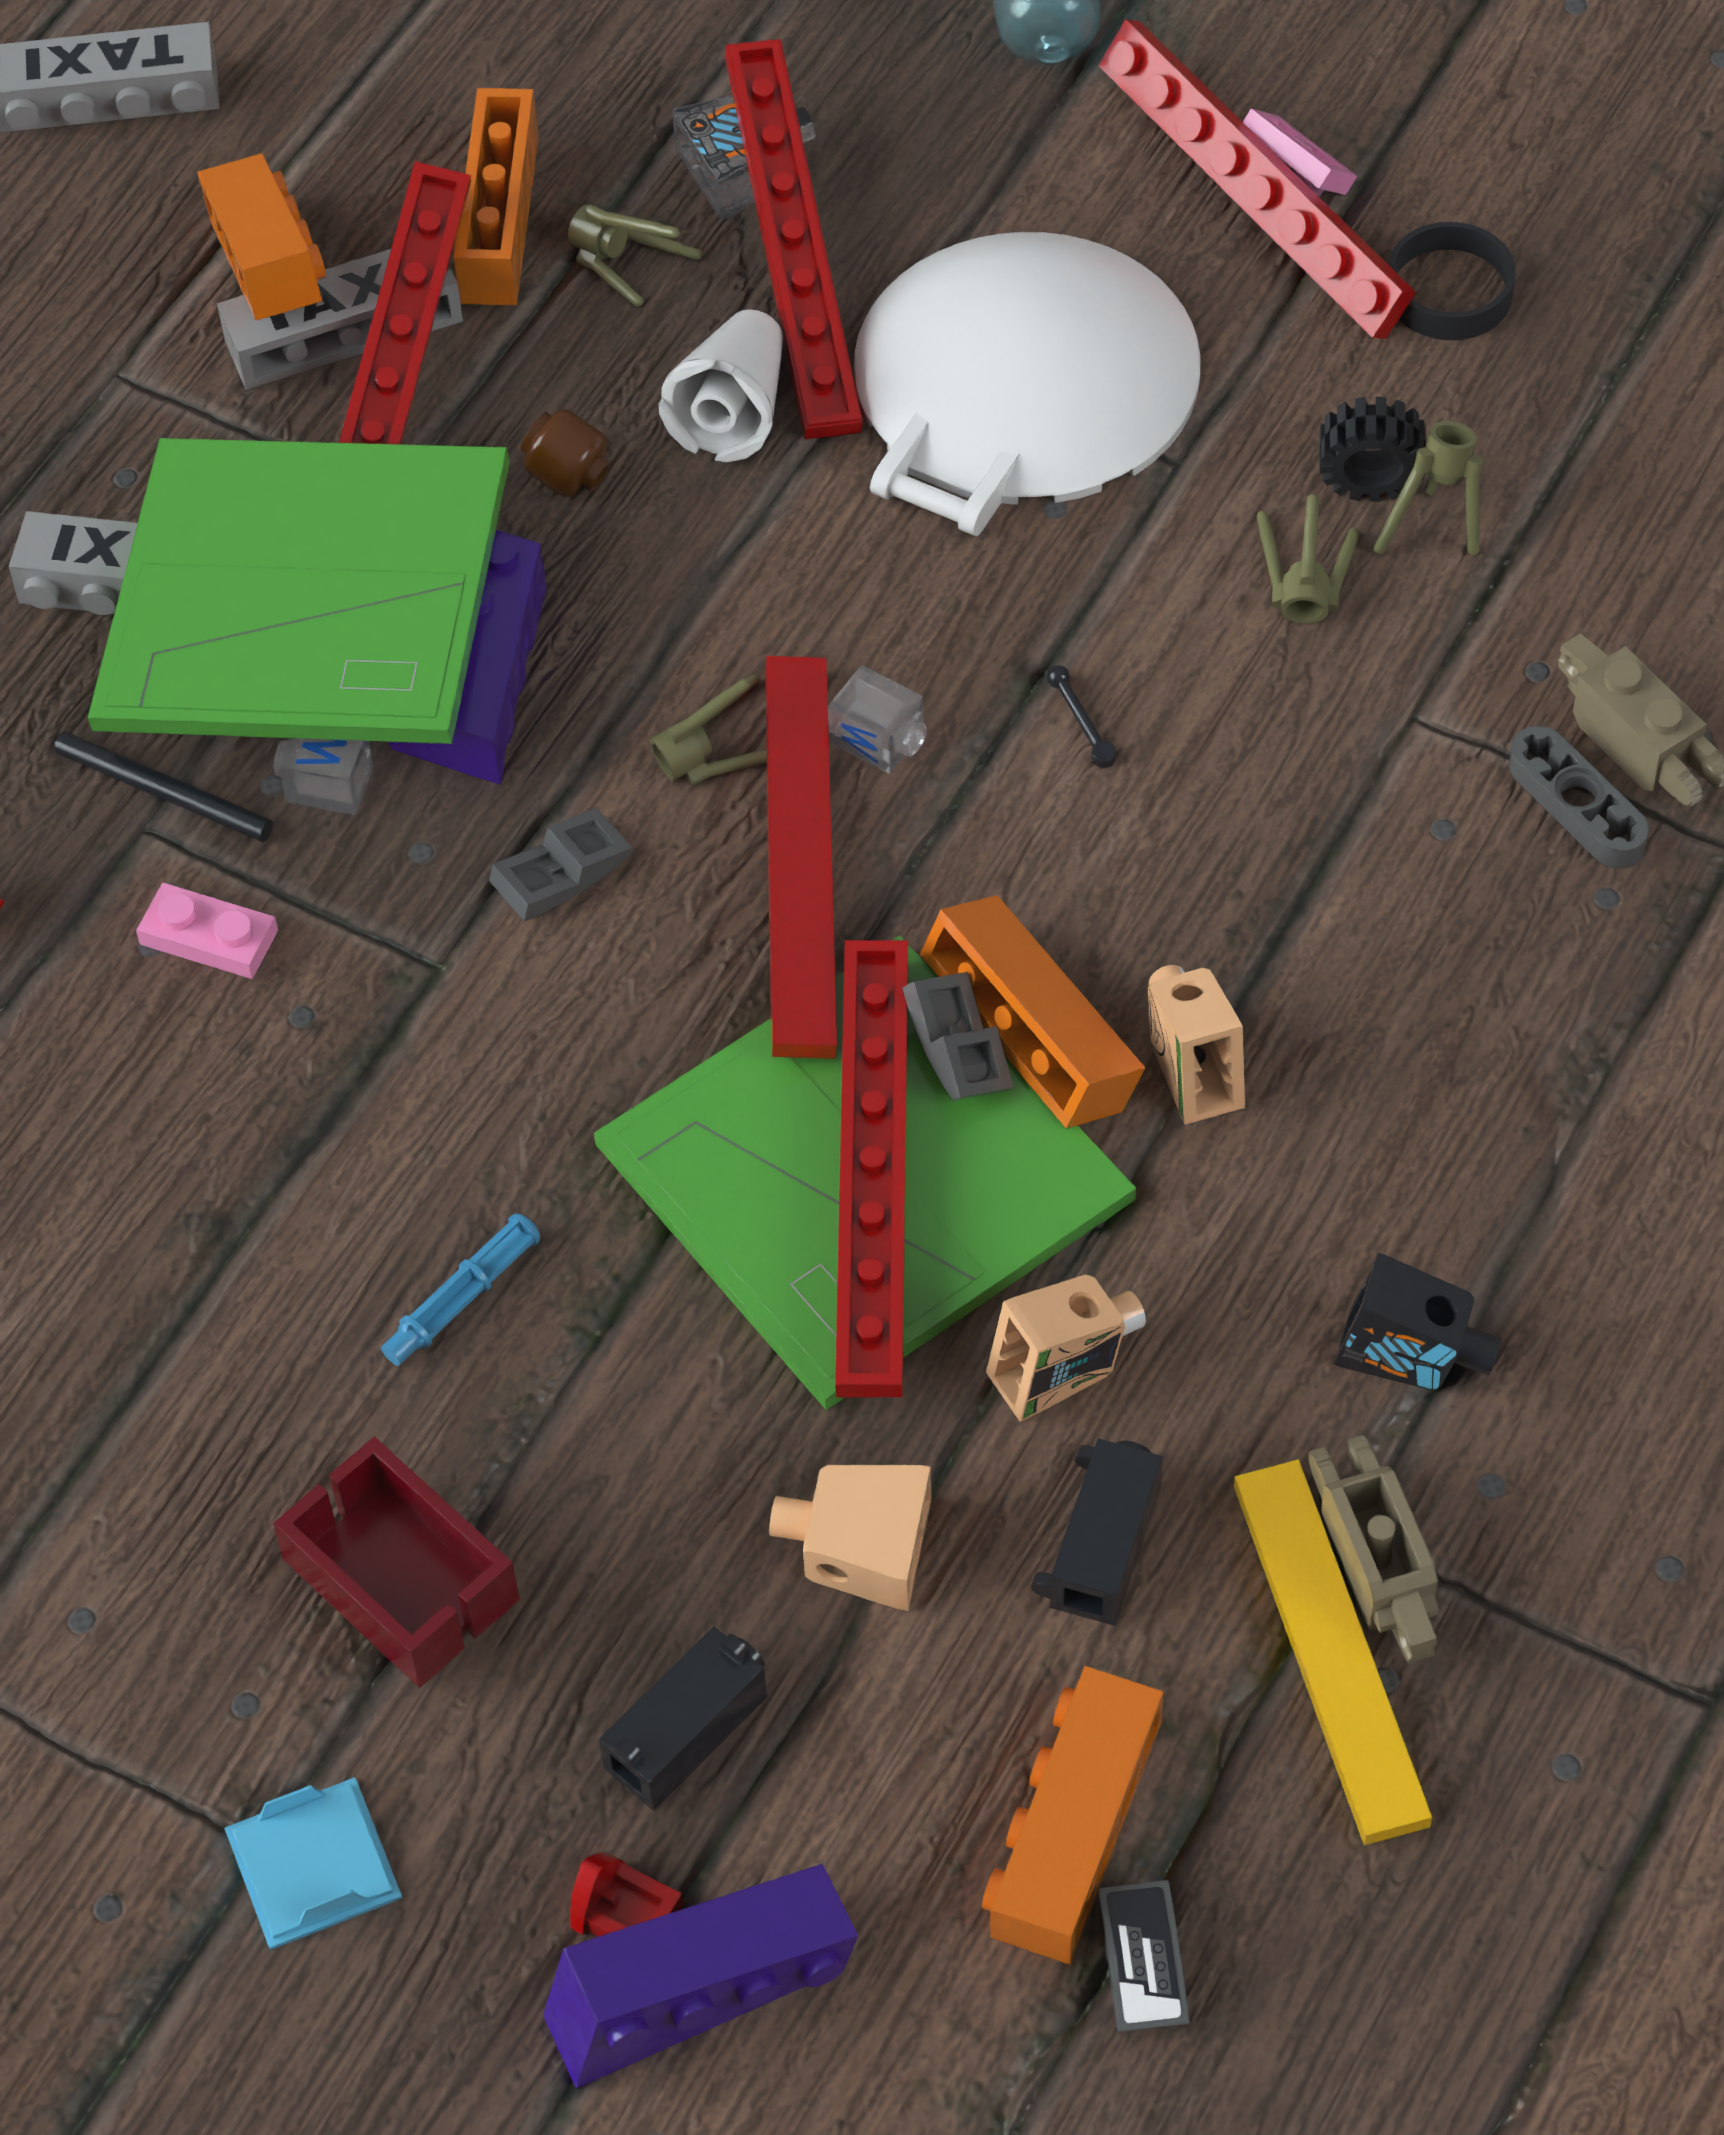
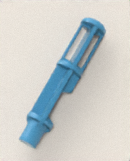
M512 1214L508 1218L509 1223L469 1260L464 1259L459 1264V1270L410 1316L405 1315L399 1320L398 1331L381 1346V1350L386 1358L394 1365L399 1366L416 1349H427L432 1344L431 1339L481 1292L486 1293L491 1288V1283L526 1249L539 1243L540 1233L536 1225L522 1214Z

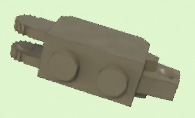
M1581 633L1561 645L1558 667L1569 679L1568 688L1575 696L1573 714L1579 727L1643 791H1654L1663 786L1683 806L1689 807L1694 805L1703 797V790L1698 779L1694 777L1693 773L1689 772L1690 767L1702 778H1705L1712 787L1718 788L1724 785V757L1705 738L1707 724L1626 646L1613 654L1607 655Z
M1363 1435L1348 1439V1457L1352 1468L1356 1471V1475L1349 1478L1339 1479L1334 1462L1325 1448L1322 1447L1309 1451V1466L1322 1498L1321 1519L1368 1631L1379 1630L1382 1633L1392 1630L1408 1664L1433 1657L1435 1654L1433 1647L1436 1646L1437 1638L1429 1618L1437 1616L1439 1611L1435 1600L1438 1585L1437 1575L1432 1558L1394 1470L1389 1466L1379 1467L1368 1440Z

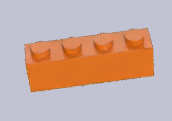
M477 88L465 174L471 175V185L458 230L453 257L460 304L517 305L539 140L533 89Z
M261 153L198 171L210 222L255 321L322 302L317 280L326 277L324 263L317 244L312 243L305 219L300 218L293 195L288 193L281 170L271 172Z
M995 895L941 909L920 952L921 957L938 977L968 972L983 1029L997 1026L1005 1057L1062 1125L1068 1129L1122 1113L1145 1070L1144 1065L1000 897Z
M1084 1666L1076 1689L1068 1686L1064 1687L1053 1718V1726L1060 1728L1052 1749L1045 1746L1040 1748L1031 1772L1029 1785L1037 1788L1029 1809L1020 1806L1017 1808L1009 1827L1006 1847L1013 1849L1008 1865L1005 1871L994 1868L984 1892L982 1909L990 1911V1938L1071 1965L1097 1896V1888H1100L1160 1728L1164 1691L1088 1666Z

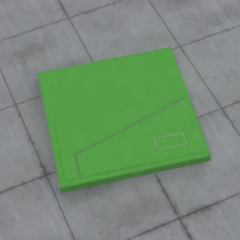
M160 438L88 714L92 731L452 744L510 463L507 447Z
M899 935V936H897L896 938H894L893 940H904V939ZM908 945V984L913 981L938 977ZM844 971L835 976L837 1025L835 1059L772 1057L770 1018L594 1132L595 1145L825 1410H828L844 1399L836 1398L835 1390ZM909 1010L907 1034L903 1358L1136 1200V1187L1079 1126L1066 1129L1007 1058L1006 1062L1014 1088L1008 1091L953 1101L939 1080L923 1049Z

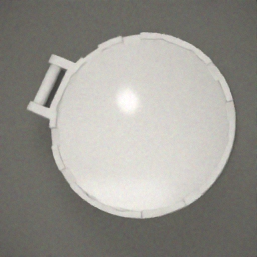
M1014 232L989 235L957 243L917 262L897 277L875 301L865 317L855 347L854 375L860 409L868 426H874L878 434L886 441L888 448L887 454L873 474L870 492L887 500H890L893 496L958 522L959 530L978 536L1001 503L1018 504V497L1053 496L1055 503L1079 499L1102 492L1103 483L1127 472L1132 476L1140 473L1156 461L1179 436L1191 416L1197 399L1200 384V350L1194 326L1184 306L1173 291L1158 276L1129 256L1093 241L1062 234ZM908 474L911 475V476H914V477H916V478H919V479H921V480H923V481H926V482H928V483H931V484H933V485H936V486H938V487H940V488H943V489H945V490H948V491H950V492H953V493H955V494H957V495H960V496H962V497H965V498H967L968 500H964V499H962V498H960V497H957V496H955V495H952V494H950V493H947V492H945V491H943V490H940V489H938V488H935V487H933V486H930V485H928V484H926V483H923V482H921V481H918V480H916V479H913V478H911V477H908Z

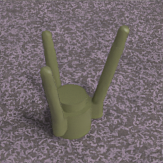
M591 204L583 205L578 209L572 218L568 230L569 244L580 250L576 262L592 269L636 307L643 305V298L601 261L607 257H617L623 251L627 239L693 260H699L702 257L701 250L664 238H677L680 232L676 227L608 212Z
M1440 421L1433 424L1430 428L1426 447L1418 449L1414 467L1374 546L1376 554L1381 555L1385 552L1425 473L1428 476L1425 486V492L1428 495L1435 494L1439 483L1450 485L1459 482L1461 477L1466 478L1467 547L1469 554H1478L1480 534L1479 476L1484 460L1473 454L1477 436L1468 426L1459 422Z
M1310 494L1307 498L1302 561L1292 564L1284 576L1268 513L1263 510L1257 513L1259 533L1272 584L1271 605L1274 608H1281L1283 616L1288 620L1303 624L1319 622L1328 616V612L1338 610L1339 591L1360 535L1357 528H1350L1329 578L1325 573V568L1320 563L1315 562L1319 518V498L1316 494Z
M750 675L746 679H741L684 721H680L649 739L650 747L659 766L671 781L686 775L690 784L694 786L710 776L767 763L766 750L705 763L704 758L713 753V750L701 726L757 686L759 678L756 675Z

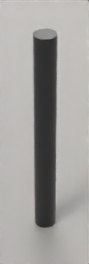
M63 731L55 741L54 752L58 755L255 840L265 842L272 832L273 821L269 818L71 733Z

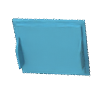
M355 1777L321 1791L312 1785L264 1803L259 1815L225 1827L270 1950L402 1899L401 1892Z

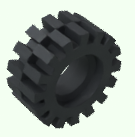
M1376 396L1375 404L1367 405L1365 397L1355 399L1354 408H1351L1346 402L1338 405L1337 414L1329 412L1324 417V424L1320 425L1319 430L1320 474H1323L1324 483L1327 486L1333 484V492L1340 496L1347 490H1350V499L1360 501L1362 494H1370V502H1381L1380 494L1387 493L1391 500L1398 498L1400 487H1404L1414 467L1418 449L1426 447V424L1424 419L1419 420V412L1414 408L1405 412V403L1396 400L1392 406H1387L1386 397Z

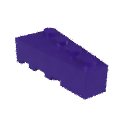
M499 530L495 531L452 744L390 742L392 750L501 785L505 768L504 756L507 743L511 742L515 725L514 713L519 694H522L526 679V662L529 650L533 648L546 593L541 543Z
M822 1863L563 1948L543 2017L577 2089L806 1986L818 1987L834 1980L844 1971L858 1934Z

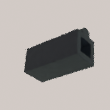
M1098 1438L1095 1447L1081 1445L1077 1450L1074 1461L1079 1467L1086 1469L1087 1472L1052 1574L1037 1572L1031 1589L1034 1593L1049 1598L1050 1608L1116 1626L1161 1490L1163 1456L1151 1453L1148 1448L1136 1442L1118 1441L1114 1443Z
M713 1626L599 1738L604 1769L654 1811L767 1698L765 1663L760 1654L742 1638L736 1637L731 1633L725 1636Z

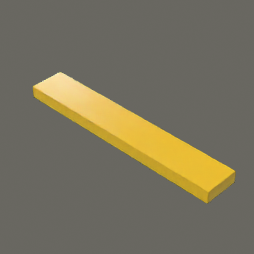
M1299 1459L1235 1476L1234 1489L1364 1846L1430 1828L1432 1815Z

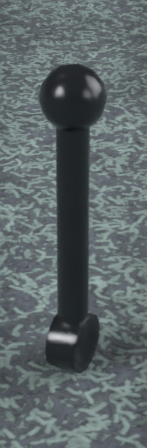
M1061 665L1051 667L1046 676L1048 684L1053 688L1059 689L1093 747L1092 762L1100 768L1112 766L1116 760L1115 746L1101 739L1069 684V670Z

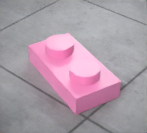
M1250 109L1243 123L1283 162L1296 171L1295 174L1314 193L1321 196L1322 192L1326 190L1342 195L1347 194L1357 175L1281 117L1255 109Z
M162 882L136 933L140 945L253 979L278 932V927L274 916Z

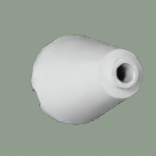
M742 310L736 313L680 362L665 378L661 388L659 415L668 433L685 449L696 454L700 448L717 454L714 460L722 462L746 459L761 449L771 432L783 346L782 330L772 317L757 310Z

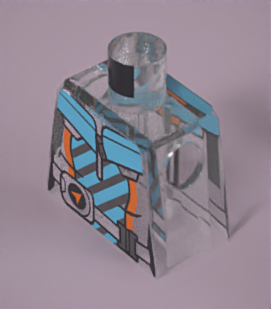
M733 95L672 110L676 151L720 220L754 203L755 200ZM804 107L797 108L796 111L804 143L815 138V129L808 111Z

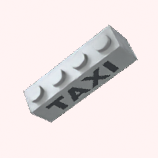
M209 22L0 44V133L220 109L217 60Z
M391 249L325 269L326 277L317 280L322 302L257 321H255L244 294L217 303L225 343L245 389L248 390L363 353ZM450 266L432 331L463 322L458 284Z
M26 511L9 564L19 604L32 605L42 609L55 607L83 610L98 615L114 614L138 523Z

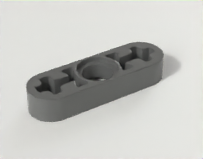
M1530 726L1515 735L1511 744L1509 770L1513 778L1598 862L1611 868H1627L1638 863L1645 853L1649 826L1646 818L1557 731L1545 726ZM1530 752L1536 758L1527 759V753ZM1544 754L1549 756L1548 764L1540 758ZM1551 773L1555 776L1552 781H1550ZM1572 787H1580L1590 791L1595 800L1586 806H1574L1567 803L1561 796V793ZM1605 812H1607L1606 820L1602 818ZM1609 830L1618 837L1610 840L1608 838ZM1627 833L1630 835V841L1627 842L1619 836Z

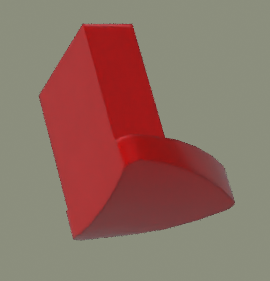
M598 1852L584 1859L580 1865L571 1898L570 1929L582 1935H585L588 1931L598 1937L681 1910L684 1905L682 1893L631 1868L623 1860L608 1852Z

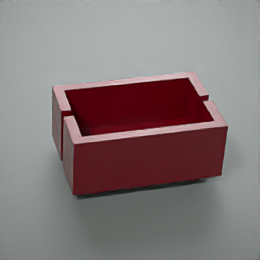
M374 1436L329 1475L338 1512L343 1516L341 1520L337 1523L335 1522L328 1492L318 1484L278 1518L273 1525L283 1560L413 1683L421 1688L465 1649L462 1636L465 1631L476 1639L518 1602L520 1597L513 1562Z

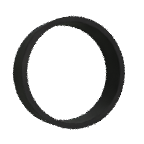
M1438 222L1413 230L1397 243L1389 259V266L1397 274L1407 262L1424 253L1437 250H1458L1474 254L1490 263L1499 272L1505 284L1504 290L1492 302L1478 309L1466 312L1437 311L1427 308L1412 299L1399 318L1405 326L1430 338L1464 340L1477 337L1492 330L1505 318L1512 304L1515 263L1509 249L1495 235L1485 229L1467 223Z

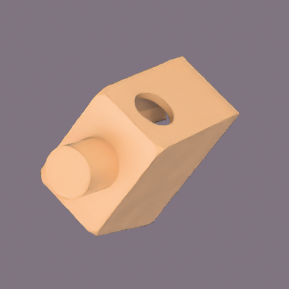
M923 1465L824 1466L819 1472L813 1501L781 1496L775 1497L770 1517L769 1535L804 1541L805 1577L812 1582L898 1610L909 1611L932 1499L931 1467Z

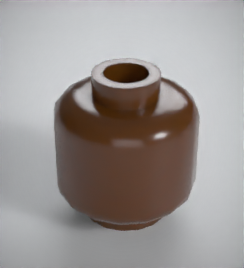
M566 409L560 410L553 415L544 412L531 426L520 447V450L526 454L524 467L528 474L563 497H572L583 487L593 492L602 482L611 466V463L604 459L608 445L605 434Z

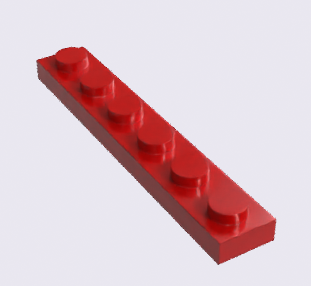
M417 161L414 163L339 443L402 444L471 185V175Z

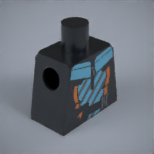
M1377 1253L1350 1308L1334 1365L1429 1390H1436L1442 1386L1453 1364L1490 1375L1502 1338L1467 1326L1474 1303V1297L1470 1292L1387 1255Z

